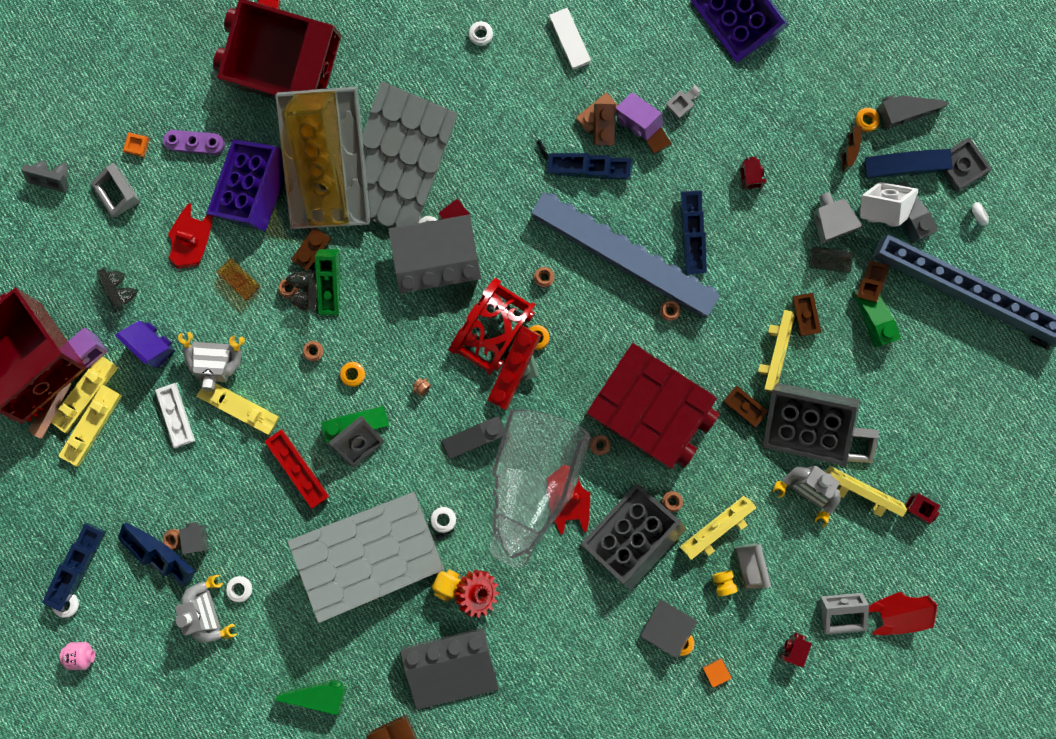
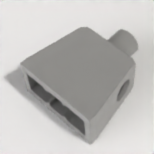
M830 192L818 197L822 207L814 212V219L821 244L854 232L862 227L845 199L834 202Z

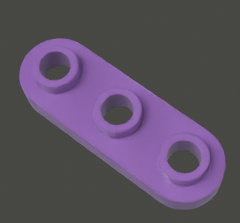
M170 130L163 138L164 145L173 152L219 155L225 149V141L220 135L215 133ZM176 137V140L171 142V138ZM192 139H196L194 144H190ZM215 140L216 144L210 146V143Z

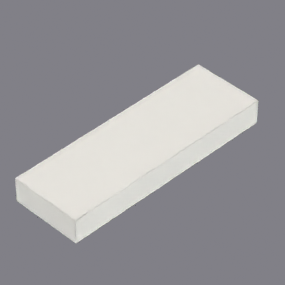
M568 8L550 14L549 19L572 70L591 63V59Z
M173 383L156 389L155 393L173 448L195 442L177 384Z

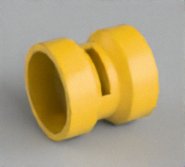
M732 570L712 575L713 582L717 585V596H726L738 592L737 586L732 580L734 577Z

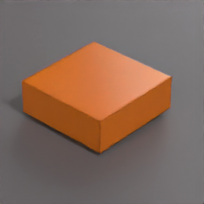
M128 132L123 152L144 158L150 139L146 136Z
M721 658L702 667L713 688L732 679Z

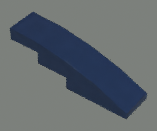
M951 149L910 151L865 157L868 179L908 174L914 176L953 169Z
M549 153L547 173L581 178L631 180L633 160L631 158H611L610 155L590 156L588 153Z
M702 190L680 191L686 274L707 273Z
M89 523L84 524L76 543L71 545L64 562L59 564L42 601L43 604L60 612L64 610L93 560L106 531Z
M128 523L122 525L118 539L143 566L151 563L163 577L170 574L182 588L190 585L195 570L186 561L148 533Z

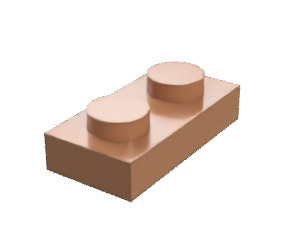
M607 92L576 117L577 122L588 134L593 131L594 104H616V107L618 106Z

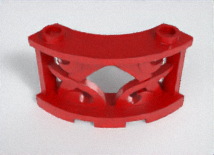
M494 278L485 289L478 304L474 305L466 318L467 321L459 329L448 349L453 354L457 352L484 369L488 375H491L494 370L498 372L504 362L501 360L525 321L528 323L531 321L535 314L532 310L536 305L533 302L530 304L500 285L501 281L497 278ZM512 304L522 310L523 313L520 316H515L514 311L517 309L512 308L508 311L507 307ZM489 305H492L494 309L497 306L499 308L498 310L492 313H489L487 311V307ZM501 313L504 320V334L483 340L485 332L482 323L478 320L479 316L492 318ZM511 321L518 322L512 331ZM474 328L480 329L479 340H476L478 335L472 334ZM505 342L499 351L496 345ZM463 345L476 347L475 353ZM481 347H485L484 353L486 357L489 351L494 353L491 363L479 356Z

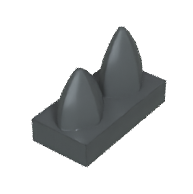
M45 160L39 161L32 166L24 164L21 169L27 183L64 193L69 187L66 181L68 175L66 162L59 164L51 171L48 170Z

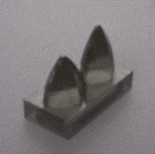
M813 246L811 248L809 268L850 273L852 270L853 252Z
M105 268L96 271V278L114 312H119L123 310V305L129 303L136 296L138 289L129 287L115 289L123 281L125 274L119 271L106 272Z
M308 269L305 272H296L286 277V281L289 284L303 289V292H298L291 296L289 301L298 309H302L303 313L315 311L316 270Z

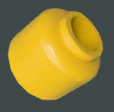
M450 569L447 572L440 571L432 585L433 595L446 602L455 600V593L458 588L456 585L461 581L458 579L460 574Z

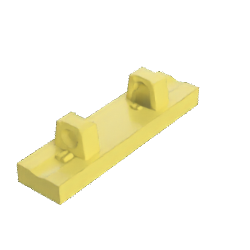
M784 310L780 326H769V335L776 336L777 341L771 365L760 364L758 370L760 374L768 376L765 385L767 393L772 394V389L779 383L795 318L792 311Z
M104 356L100 357L91 365L60 405L51 423L64 433H69L89 407L101 385H106L119 367Z
M215 383L214 391H205L201 388L196 396L268 435H271L280 418ZM222 395H225V397H224L222 403H220V402H219L220 397H221Z
M102 384L58 456L74 466H80L122 395Z
M830 465L827 468L826 473L831 474L834 479L839 481L837 489L840 491L842 498L851 490L874 502L875 505L872 510L874 514L882 517L886 509L902 517L906 513L907 509L904 503Z
M745 496L741 497L679 547L691 560L702 551L710 556L715 552L711 544L734 525L740 530L744 529L747 524L743 518L755 510L756 506Z

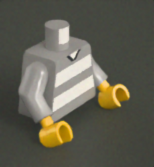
M188 332V341L183 339L182 333L178 335L179 342L184 344L182 347L184 360L189 371L195 375L197 380L203 381L202 390L214 391L216 382H226L228 377L232 376L241 365L242 349H240V346L245 343L243 337L239 338V344L235 342L236 336L233 335L229 339L230 344L193 342V345H191L190 342L193 339L191 332Z
M817 466L807 468L795 467L783 478V481H777L773 488V493L776 490H781L778 497L782 498L785 495L787 486H789L824 511L818 512L815 518V523L818 519L825 521L822 527L827 525L830 519L829 514L834 512L841 501L840 491L837 489L839 481Z
M220 575L209 576L205 583L202 581L186 589L181 603L175 608L177 613L175 621L177 626L181 627L183 635L192 636L193 639L200 643L220 640L221 637L230 639L237 635V633L233 635L229 633V629L235 627L234 624L224 627L221 631L219 630L220 624L210 591L207 590V588L222 586L223 583H214V579Z

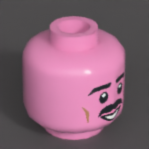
M70 642L60 653V663L67 670H86L91 662L95 660V651L87 642Z

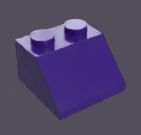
M139 320L115 335L142 362L159 368L175 352V349L171 347L173 343L166 336L163 335L161 337L156 333L158 329L149 321L145 323Z

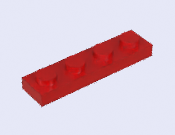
M521 326L488 401L504 410L508 409L542 335L525 326Z
M283 429L265 440V443L311 509H314L330 497Z

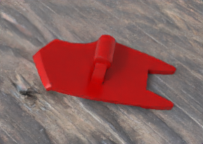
M191 203L183 209L168 233L172 241L169 261L176 269L193 267L200 264L213 222V216L206 215L203 221L192 218Z
M566 465L548 477L549 496L554 518L560 534L564 533L566 520L575 519L580 520L584 532H587L590 515V492L582 487L578 469Z
M900 591L869 605L868 612H880L884 623L883 626L877 628L872 633L874 635H894L934 628L938 605L928 595L909 597Z

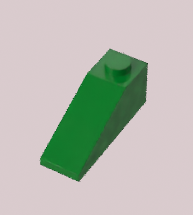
M319 249L315 255L318 315H339L340 252L339 249Z
M859 289L853 291L874 348L901 339L896 322L881 296L878 302L875 303L857 298Z
M384 406L321 422L326 443L330 442L360 416L375 430L389 426Z
M331 679L330 682H321L281 692L276 696L275 700L338 715L342 709L347 686L342 685L343 682Z

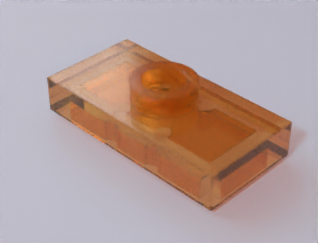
M232 258L217 271L246 301L261 287Z

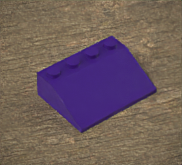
M690 0L736 63L772 40L789 26L771 0Z
M233 139L206 214L251 229L266 231L285 178L282 150L277 146Z

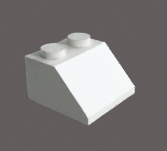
M879 182L862 195L860 218L867 219L872 223L882 222L892 227L900 226L909 217L918 194V189Z

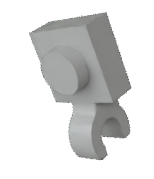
M696 85L686 94L680 90L665 106L679 120L694 107L692 101L700 95L701 90Z

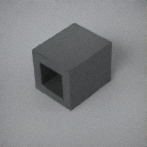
M198 522L185 524L186 528L179 529L182 554L209 550L206 525L199 526Z

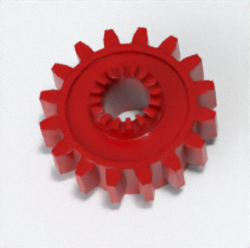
M474 570V572L468 571L465 577H461L460 583L456 585L458 588L455 593L457 598L456 604L460 605L459 610L465 612V615L480 618V615L486 616L487 609L493 610L492 603H497L494 597L499 594V592L495 591V588L498 586V583L493 582L495 577L490 576L488 572Z

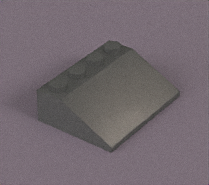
M470 214L389 228L400 293L481 279Z
M777 383L772 389L763 448L847 466L861 400Z
M636 483L586 537L581 545L631 591L686 531V528L678 518Z
M485 627L403 646L401 649L406 676L417 710L499 690Z

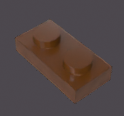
M594 104L593 145H614L616 104Z
M313 228L291 260L310 272L315 264L316 253L319 249H326L332 239L317 228Z
M807 293L792 296L799 337L821 333L814 294Z
M737 385L722 401L754 428L769 412Z

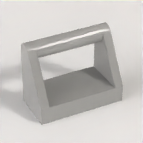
M114 163L107 166L91 183L112 218L117 217L141 202L121 169ZM112 178L125 197L116 207H114L101 186Z
M855 428L854 438L868 439L867 455L849 453V462L873 463L879 430Z
M752 543L735 547L745 589L771 587L761 544Z
M862 593L821 596V612L825 635L867 631L869 604ZM859 613L860 623L830 626L831 615Z

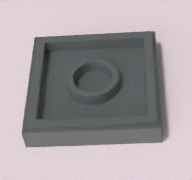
M968 137L951 148L953 169L942 172L955 191L958 192L990 172L992 168L971 138Z
M360 416L328 443L354 468L385 441Z
M660 599L641 637L678 659L698 621Z

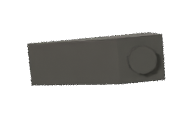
M891 95L882 100L877 110L883 126L887 130L940 112L948 103L943 100L904 95L894 98V95Z
M905 181L897 184L899 186L909 187V185ZM916 197L908 219L902 223L912 244L939 231L928 209Z
M499 416L443 439L442 442L449 459H452L504 438L507 435Z

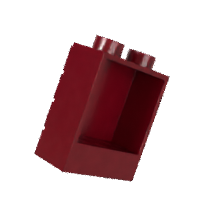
M238 0L236 9L229 8L224 20V30L229 33L225 48L219 47L213 60V69L218 72L217 78L233 88L276 100L275 95L278 92L327 89L342 37L334 25L249 0Z
M15 287L10 292L0 296V414L23 424L38 408L45 405L87 367L78 354L75 353L66 337L63 336V333L52 320L44 306Z
M632 342L584 416L668 470L672 469L675 463L683 469L688 465L697 450L696 446L689 443L697 429L708 433L720 413L712 408L717 397Z

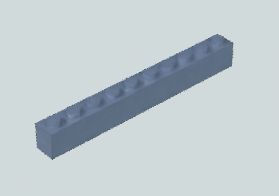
M543 192L531 212V218L703 319L709 316L720 297L715 288L709 285L705 287L699 283V279L681 273L682 270L679 267L664 263L662 257L656 254L652 256L647 253L645 247L630 243L626 236L611 232L612 229L609 226L594 222L592 216L586 213L582 215L576 211L577 208L569 203L565 205L559 201L556 195Z
M886 235L879 241L872 258L890 265V267L1056 347V315L890 235Z

